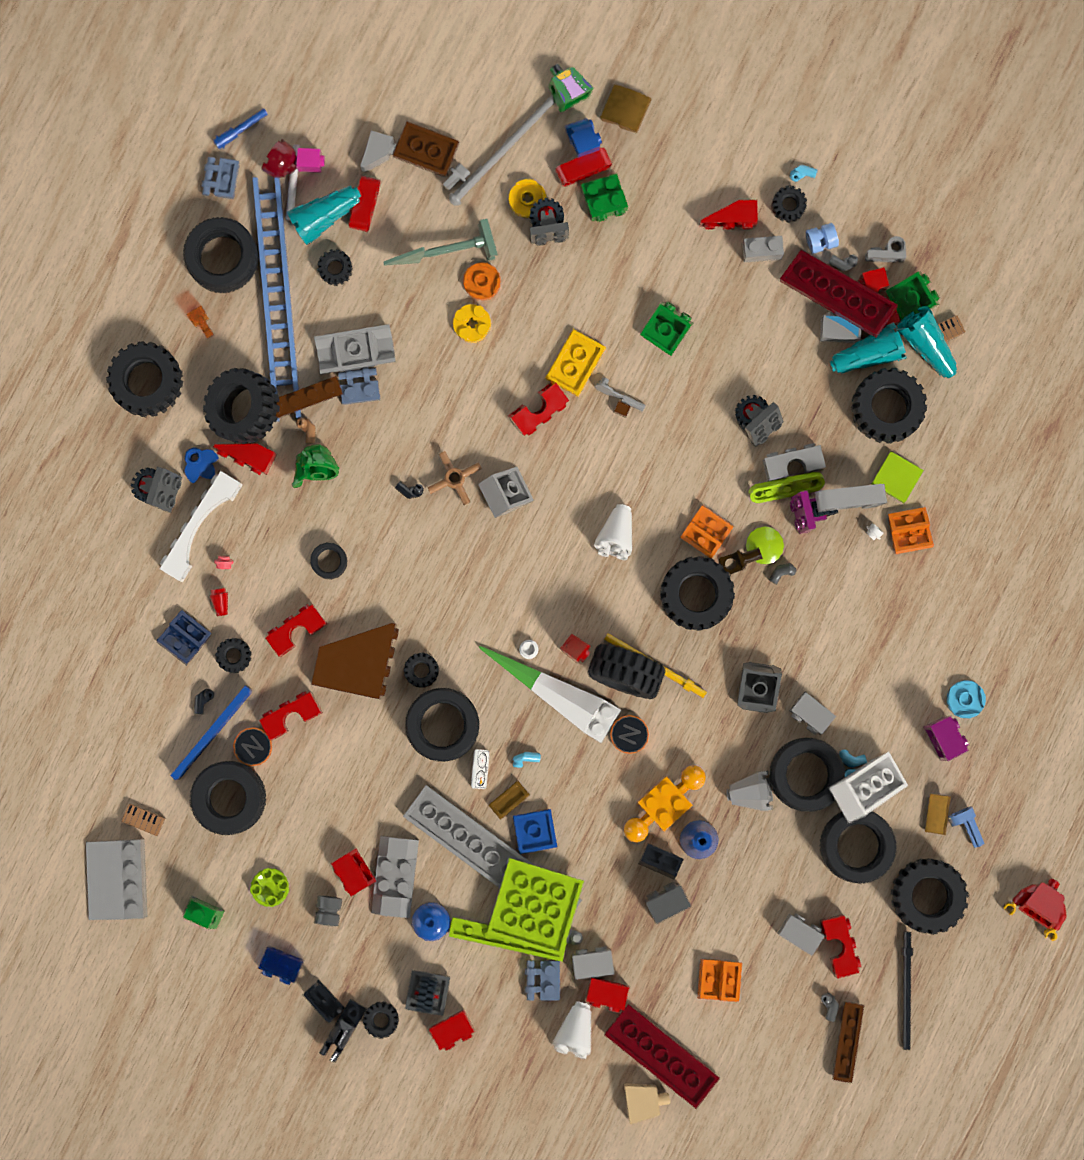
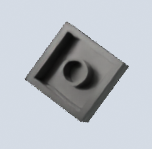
M669 883L664 886V891L658 893L656 890L646 895L648 899L644 901L656 924L692 907L679 883Z

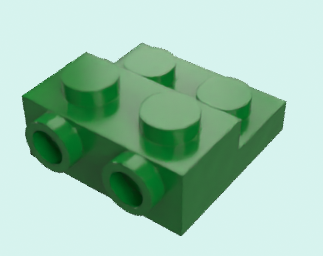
M617 174L581 184L592 221L602 222L607 220L609 216H622L626 213L625 211H628L627 200Z
M918 271L886 290L890 300L897 304L896 310L901 320L911 312H914V314L920 313L918 308L928 306L931 310L939 305L938 300H940V297L935 289L931 290L928 284L931 281L926 273L922 274L921 271Z
M667 301L666 303L661 302L640 336L672 356L694 323L691 321L692 317L685 312H682V314L675 311L676 306Z

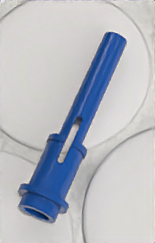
M263 108L235 128L230 127L221 135H216L213 142L218 149H224L225 145L238 138V134L267 116L268 113Z

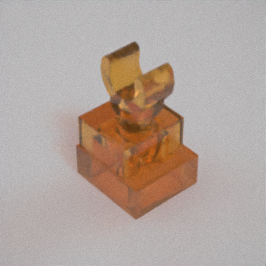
M202 306L187 313L195 328L200 326L207 338L214 335L206 323L210 319Z

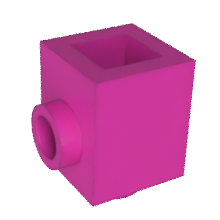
M297 148L298 171L321 173V168L325 167V155H322L321 149Z

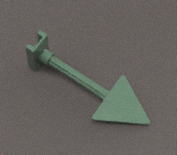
M487 218L480 220L478 224L481 236L431 248L426 251L424 247L383 261L384 266L420 263L423 257H434L473 247H484L488 261L495 260V256L498 254Z

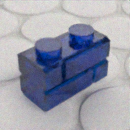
M268 946L258 969L262 970L261 974L271 978L273 975L280 978V982L290 985V983L297 981L305 960Z

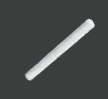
M293 145L297 155V148H300V145ZM297 168L293 174H290L286 220H290L287 212L295 207Z

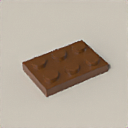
M407 121L394 151L393 158L446 178L460 142Z

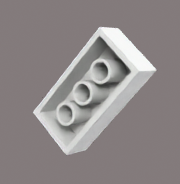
M887 752L872 759L829 789L848 822H852L877 808L907 787L908 784L891 754Z

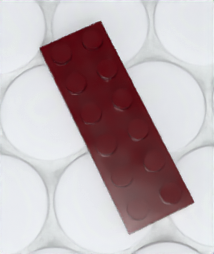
M803 250L799 251L780 277V282L874 337L878 336L897 309V304Z
M629 1004L626 1005L625 1009L604 1034L695 1109L698 1108L720 1079L712 1070Z

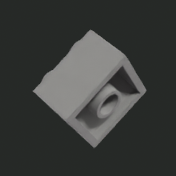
M518 467L493 474L478 484L495 518L508 514L534 501Z

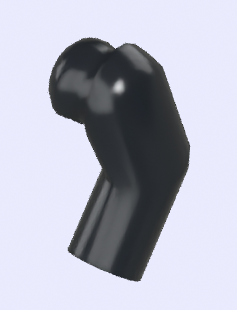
M204 689L195 696L194 714H204V704L214 698V692L211 689Z

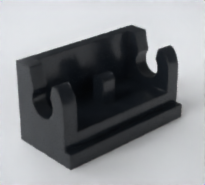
M648 843L638 864L674 880L679 872L683 858Z
M319 979L303 994L305 999L328 1023L345 1008Z

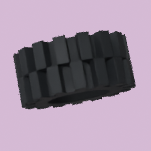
M788 185L776 192L772 202V211L776 213L775 216L777 218H781V221L787 220L790 223L793 220L795 222L804 214L807 207V198H805V193H802L800 188L795 189L796 186L789 187ZM787 197L793 198L797 203L796 208L792 211L784 209L782 201Z
M331 249L328 253L324 252V256H320V262H318L320 276L329 285L334 284L338 286L340 283L343 285L352 276L353 266L349 256L343 251L340 252L339 249H336V251ZM332 261H339L342 264L343 268L340 273L331 274L328 271V266Z
M225 639L226 641H222L221 645L216 649V662L226 672L239 673L244 671L252 659L250 647L240 639ZM232 648H237L241 653V658L236 663H230L226 657L228 650Z
M413 654L405 662V678L413 686L425 688L437 680L439 666L436 660L429 654ZM418 663H425L429 667V673L424 678H419L414 673V668Z
M386 1002L372 1004L364 1014V1028L374 1038L383 1039L384 1037H389L395 1032L399 1024V1014H397L396 1008ZM377 1013H385L389 1018L388 1025L382 1028L377 1027L374 1023V1016Z

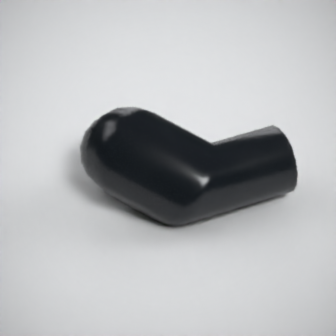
M400 481L395 486V489L407 499L418 498L424 491L421 484L407 487Z

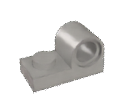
M899 236L892 237L886 244L885 250H882L880 247L870 248L865 254V262L903 263L906 259V244L903 238ZM891 244H897L900 250L894 251L891 248Z

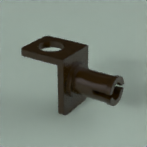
M758 547L745 553L737 550L735 553L719 558V561L724 566L723 568L726 572L728 571L729 574L745 570L746 564L763 558ZM728 559L736 561V567L733 570H729L725 566V562Z

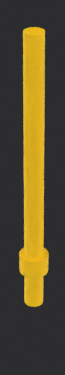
M609 633L604 638V640L614 646L644 655ZM665 667L666 677L682 685L684 690L692 691L704 698L707 691L695 685V682L689 678L686 680Z

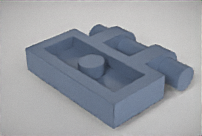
M208 157L207 164L204 167V171H206L205 178L201 185L203 188L202 195L209 196L210 189H215V197L234 199L240 162L220 158L219 165H214L215 158ZM216 172L218 173L217 180L213 182L212 176Z
M365 367L361 370L338 372L339 380L347 379V384L340 385L343 395H341L343 405L381 400L378 380L370 381V376L377 375L376 368ZM364 377V382L353 383V378Z
M541 960L540 968H535V961H527V968H525V975H527V986H525L527 1000L533 1001L535 993H540V1000L560 1001V961ZM535 975H540V986H535Z

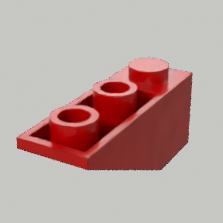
M737 200L701 219L699 227H704L706 230H713L715 227H723L725 230H731L734 227H742L744 230L753 229L758 223V200Z
M214 444L213 446L218 450L216 454L224 458L230 456L234 458V463L242 467L246 464L251 467L250 471L261 475V473L267 475L277 456L275 452L259 444Z
M573 634L560 647V650L577 664L579 661L583 663L591 653L589 651L590 645Z

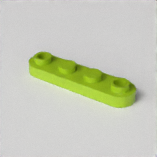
M820 472L791 476L755 484L749 489V496L752 502L763 503L792 497L799 492L807 490L808 493L816 492L824 487L825 480Z

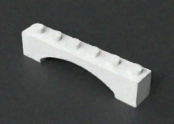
M222 471L214 475L211 480L212 486L209 490L204 491L201 496L202 502L198 507L195 506L190 514L192 518L189 523L186 522L180 530L182 534L179 539L173 541L170 546L171 552L168 556L165 555L160 562V565H162L160 570L180 582L184 581L192 568L189 564V555L193 538L199 526L217 506L229 499L233 501L243 486L240 482Z

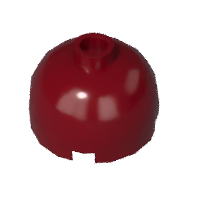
M281 139V142L278 141L266 156L268 162L267 164L263 162L261 170L273 178H282L288 173L293 174L297 168L295 164L297 159L296 151L288 142Z

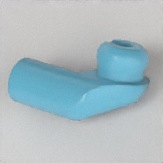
M799 165L791 171L790 178L794 182L799 181L805 176L815 178L818 169Z
M845 749L839 752L844 765L850 768L867 763L865 755L854 757Z
M534 752L518 754L512 759L513 767L522 768L523 761L539 763L541 755Z

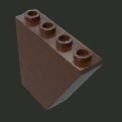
M390 623L320 646L311 685L380 700L381 696H385L387 685H384L385 677L389 678L391 666H388L389 658L393 659L395 647H392L393 640H397L399 629L396 628L397 624Z

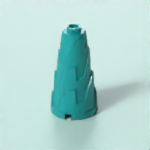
M350 185L339 191L335 190L320 199L318 197L304 205L301 204L289 210L287 214L292 224L295 225V229L301 239L308 245L359 203V197L362 195L356 186L353 188Z
M928 306L918 308L920 313L914 314V312H911L899 322L896 329L914 350L919 352L926 362L935 369L939 376L942 375V377L949 379L957 373V363L934 318L933 312Z
M894 323L886 325L877 337L869 335L851 347L834 354L832 360L829 361L833 372L837 371V373L842 374L859 368H868L906 359V351L900 334L894 330L896 325Z

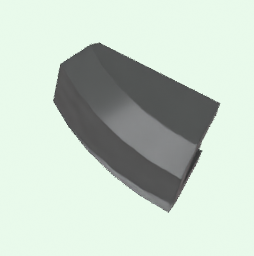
M752 662L743 663L737 706L743 710L763 713L776 711L782 678L781 668L775 665Z

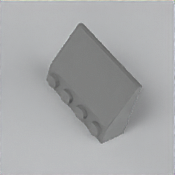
M145 839L86 842L89 920L141 919L148 917Z

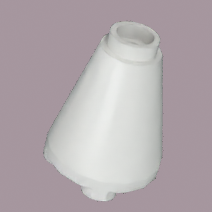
M618 504L611 512L595 540L594 546L599 550V555L604 557L609 555L616 556L620 560H627L628 556L631 555L632 513L629 506Z
M576 1001L575 1006H572L552 1043L557 1052L567 1054L569 1051L582 1059H586L587 1055H590V1005Z

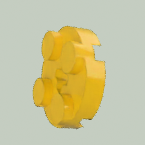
M532 179L518 181L509 192L511 209L517 216L523 218H530V210L535 202L538 203L539 199L544 200V198H547L545 189ZM525 194L533 197L530 203L522 200V198H525Z
M469 304L456 311L453 319V328L456 335L465 340V342L477 343L482 341L490 331L491 319L488 312L482 306ZM469 319L477 321L478 324H475V328L467 326Z

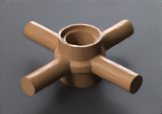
M446 451L441 452L439 456L447 472L443 480L427 487L430 494L448 486L456 489L463 505L469 504L470 500L462 485L465 482V477L482 469L479 462L464 470L453 467ZM452 474L460 476V480L457 483L450 482L449 478Z

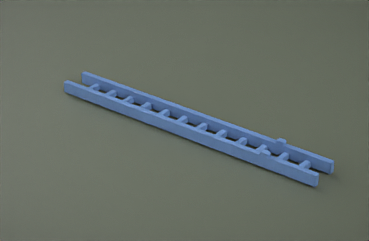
M254 177L253 188L271 384L276 388L275 394L278 395L277 386L293 385L294 391L299 390L280 178H275L276 193L260 194L259 180L257 177ZM276 199L277 212L261 213L260 200ZM278 217L279 230L263 231L262 219ZM280 236L281 249L265 250L264 237ZM281 254L282 267L266 269L265 256ZM283 273L284 286L268 287L267 274ZM285 291L286 304L270 306L269 293ZM286 310L287 323L271 325L270 312ZM288 329L289 342L273 343L272 330ZM290 347L291 360L275 362L274 349ZM291 366L292 379L276 381L275 367ZM301 410L296 412L297 420L302 418Z

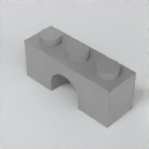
M815 443L805 445L804 449L801 450L796 448L787 449L784 454L778 455V452L770 453L763 460L768 481L787 478L789 476L787 465L793 461L802 464L805 474L826 468L821 445L815 446Z

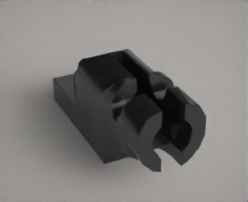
M350 998L319 1053L325 1056L331 1045H336V1050L330 1059L336 1062L367 1008Z

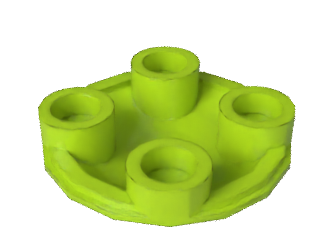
M759 527L753 530L747 538V552L759 547L763 559L756 560L755 562L764 565L771 564L778 560L783 553V538L773 528Z
M266 868L254 876L250 892L258 904L265 907H274L286 899L289 893V882L281 871L274 868Z

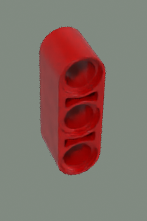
M602 147L596 152L577 157L555 168V171L562 186L566 187L607 170L612 166V162L605 147Z
M361 176L358 190L362 196L359 197L360 202L352 209L349 228L364 232L369 231L380 189V179Z

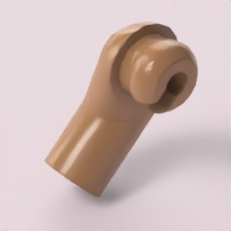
M299 418L296 425L306 433L305 443L315 444V425L307 418Z

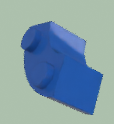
M584 118L564 126L578 158L600 149L602 140L599 133L594 132L595 128L591 119Z

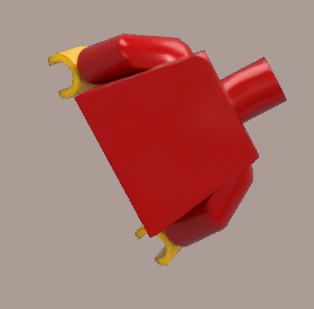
M1049 879L1047 884L1041 882L1038 885L1031 884L1021 889L1012 899V903L1008 902L1003 906L1004 910L1007 906L1013 907L1009 915H1013L1016 911L1015 907L1019 906L1018 910L1047 928L1043 933L1045 938L1048 937L1049 933H1053L1051 941L1057 939L1056 931L1060 930L1067 918L1064 904L1065 897L1057 891L1060 883L1055 879Z

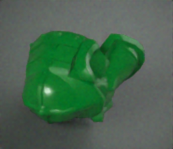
M321 444L307 446L296 456L297 460L292 487H301L304 479L321 481L331 480L338 476L340 468L327 447Z

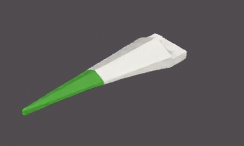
M479 646L484 653L581 731L600 743L603 742L621 712L619 708L593 694Z

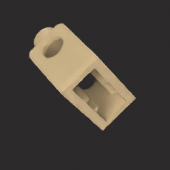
M624 1084L630 1124L659 1116V1106L670 1104L669 1092L657 1094V1087L654 1084Z

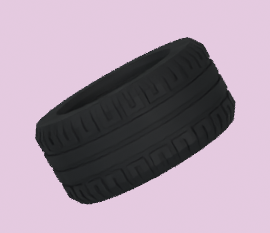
M213 217L206 221L204 220L202 223L200 222L187 236L183 249L184 261L188 272L201 287L211 292L230 293L231 291L239 290V288H242L252 279L257 270L259 254L253 237L241 223L226 217ZM229 237L237 241L241 248V258L237 266L223 274H214L207 271L201 261L204 247L212 239Z
M436 688L424 692L414 700L406 716L405 729L409 742L420 755L438 762L452 761L466 754L474 745L479 733V716L473 703L464 694L450 688ZM439 703H449L455 706L461 712L464 719V730L461 737L454 744L446 747H438L431 744L424 737L421 729L422 718L425 712L431 706Z
M799 738L784 744L778 750L771 761L769 778L772 790L782 803L795 810L813 812L826 808L836 800L829 788L845 778V767L839 753L830 744L815 738ZM802 753H812L821 758L826 765L828 773L823 789L817 794L807 797L800 796L794 792L789 786L786 776L791 760Z
M842 811L833 816L824 827L820 839V851L825 865L834 875L847 882L864 884L875 881L887 873L896 856L897 842L894 832L887 821L875 812L871 811L861 818L848 822ZM863 824L869 827L876 835L878 851L873 861L868 865L859 868L850 867L839 856L837 849L838 839L849 826Z

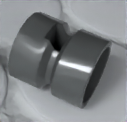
M318 895L316 907L319 911L315 913L314 923L326 926H339L340 915L337 911L341 910L342 898Z

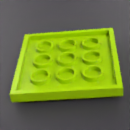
M509 858L487 934L562 956L584 880Z

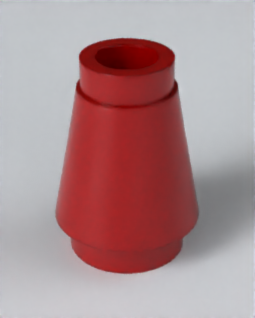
M226 588L210 590L211 595L209 596L216 616L228 615V592H226Z

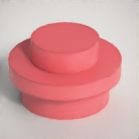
M218 556L214 563L217 569H231L233 560L229 556Z

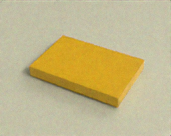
M573 329L545 379L550 382H556L562 389L579 397L606 347Z

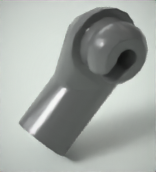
M833 255L829 264L841 271H846L857 265L858 257L850 255L848 258L841 260Z
M791 563L778 565L769 581L777 585L782 576H794L797 570Z
M825 993L821 996L822 1003L828 1009L825 1019L835 1022L839 1004L832 994Z

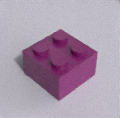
M944 716L923 726L940 761H949L969 751L967 748L969 743L964 735L961 736L958 730L960 725L956 718Z

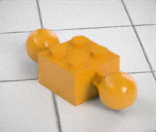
M696 765L686 767L681 774V782L676 786L667 776L658 782L637 802L646 814L641 818H631L626 822L624 826L626 838L632 842L643 841L648 835V827L653 822L663 831L668 829L693 806L684 794L689 789L697 790L704 785L706 781L704 770Z

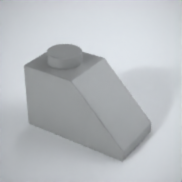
M371 131L360 166L362 172H367L389 160L390 155H393L396 149L392 136Z

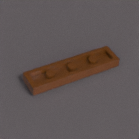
M337 376L280 396L279 402H277L280 409L276 413V417L281 418L343 395Z
M844 1001L832 1076L833 1080L847 1083L853 1082L864 1004Z

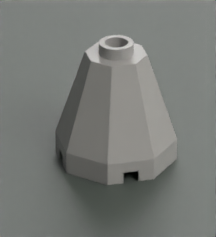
M760 771L731 784L730 789L726 790L728 801H731L732 805L756 810H772L773 805H769V802L773 801L770 778L765 776L769 772Z

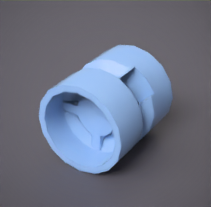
M833 223L822 225L820 229L815 227L806 230V240L812 254L822 252L824 248L832 249L839 246L837 232Z

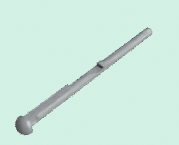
M552 95L506 140L483 166H480L454 194H450L449 201L455 206L460 205V199L555 103Z

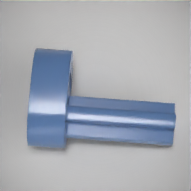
M967 807L949 815L948 820L952 827L964 823L973 847H980L985 843L974 820L976 815L973 807Z

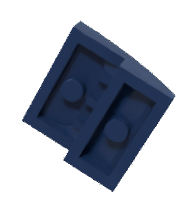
M181 610L170 622L169 627L157 639V643L187 666L212 633Z

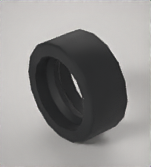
M329 542L318 545L313 550L310 559L313 571L324 579H335L341 576L347 568L348 562L344 550L337 544ZM333 550L339 555L340 565L335 571L325 572L319 567L318 557L323 551Z

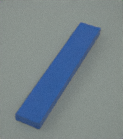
M248 686L243 687L170 775L175 780L182 778L251 695L252 689Z

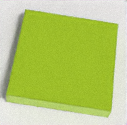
M890 451L871 485L885 484L886 494L904 504L924 470Z

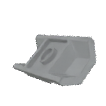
M389 324L314 337L320 374L343 372L396 362Z
M380 836L372 914L410 918L419 840Z

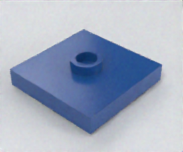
M551 809L513 816L519 854L557 848Z

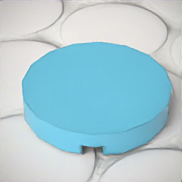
M963 680L950 687L946 702L949 710L955 716L970 719L980 714L985 706L986 696L978 684L973 681Z

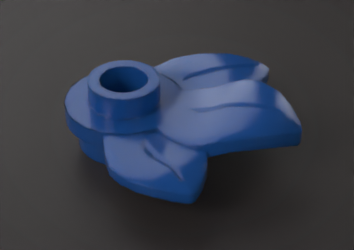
M190 448L185 453L187 465L184 470L187 479L191 483H195L200 476L212 479L215 475V467L212 463L219 459L218 455L210 449L201 451L198 448ZM194 454L198 455V459L196 461H192L191 459L192 455Z

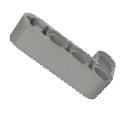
M885 484L815 492L818 512L858 507L867 509L887 503Z

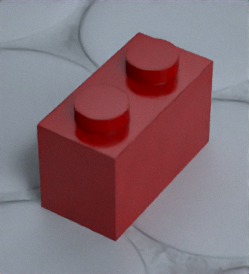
M357 848L331 863L334 873L339 876L345 891L351 897L376 882Z
M591 977L586 1001L589 1002L590 1006L600 1008L603 1005L607 1006L608 1010L619 1013L620 1010L625 1009L630 987L629 985Z
M465 1009L431 1026L429 1031L439 1050L445 1049L447 1051L456 1046L455 1042L459 1040L464 1042L472 1038V1033L475 1032V1029Z

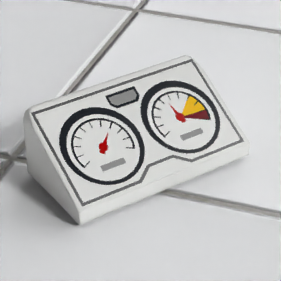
M474 750L472 788L486 789L490 754L488 750Z

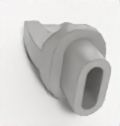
M459 163L455 168H450L453 174L443 185L450 190L459 180L465 183V178L470 172Z

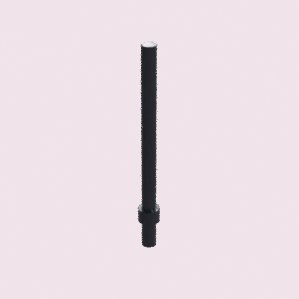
M905 931L904 947H902L901 952L903 956V1050H911V956H913V947H911V932Z

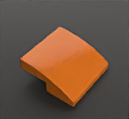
M702 505L680 538L712 559L734 525Z
M926 507L888 514L895 554L933 548L934 543L929 528L930 522Z
M700 959L697 998L739 1002L742 962Z

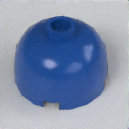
M435 902L422 904L412 916L414 932L425 941L441 939L450 928L451 919L449 912L442 905Z

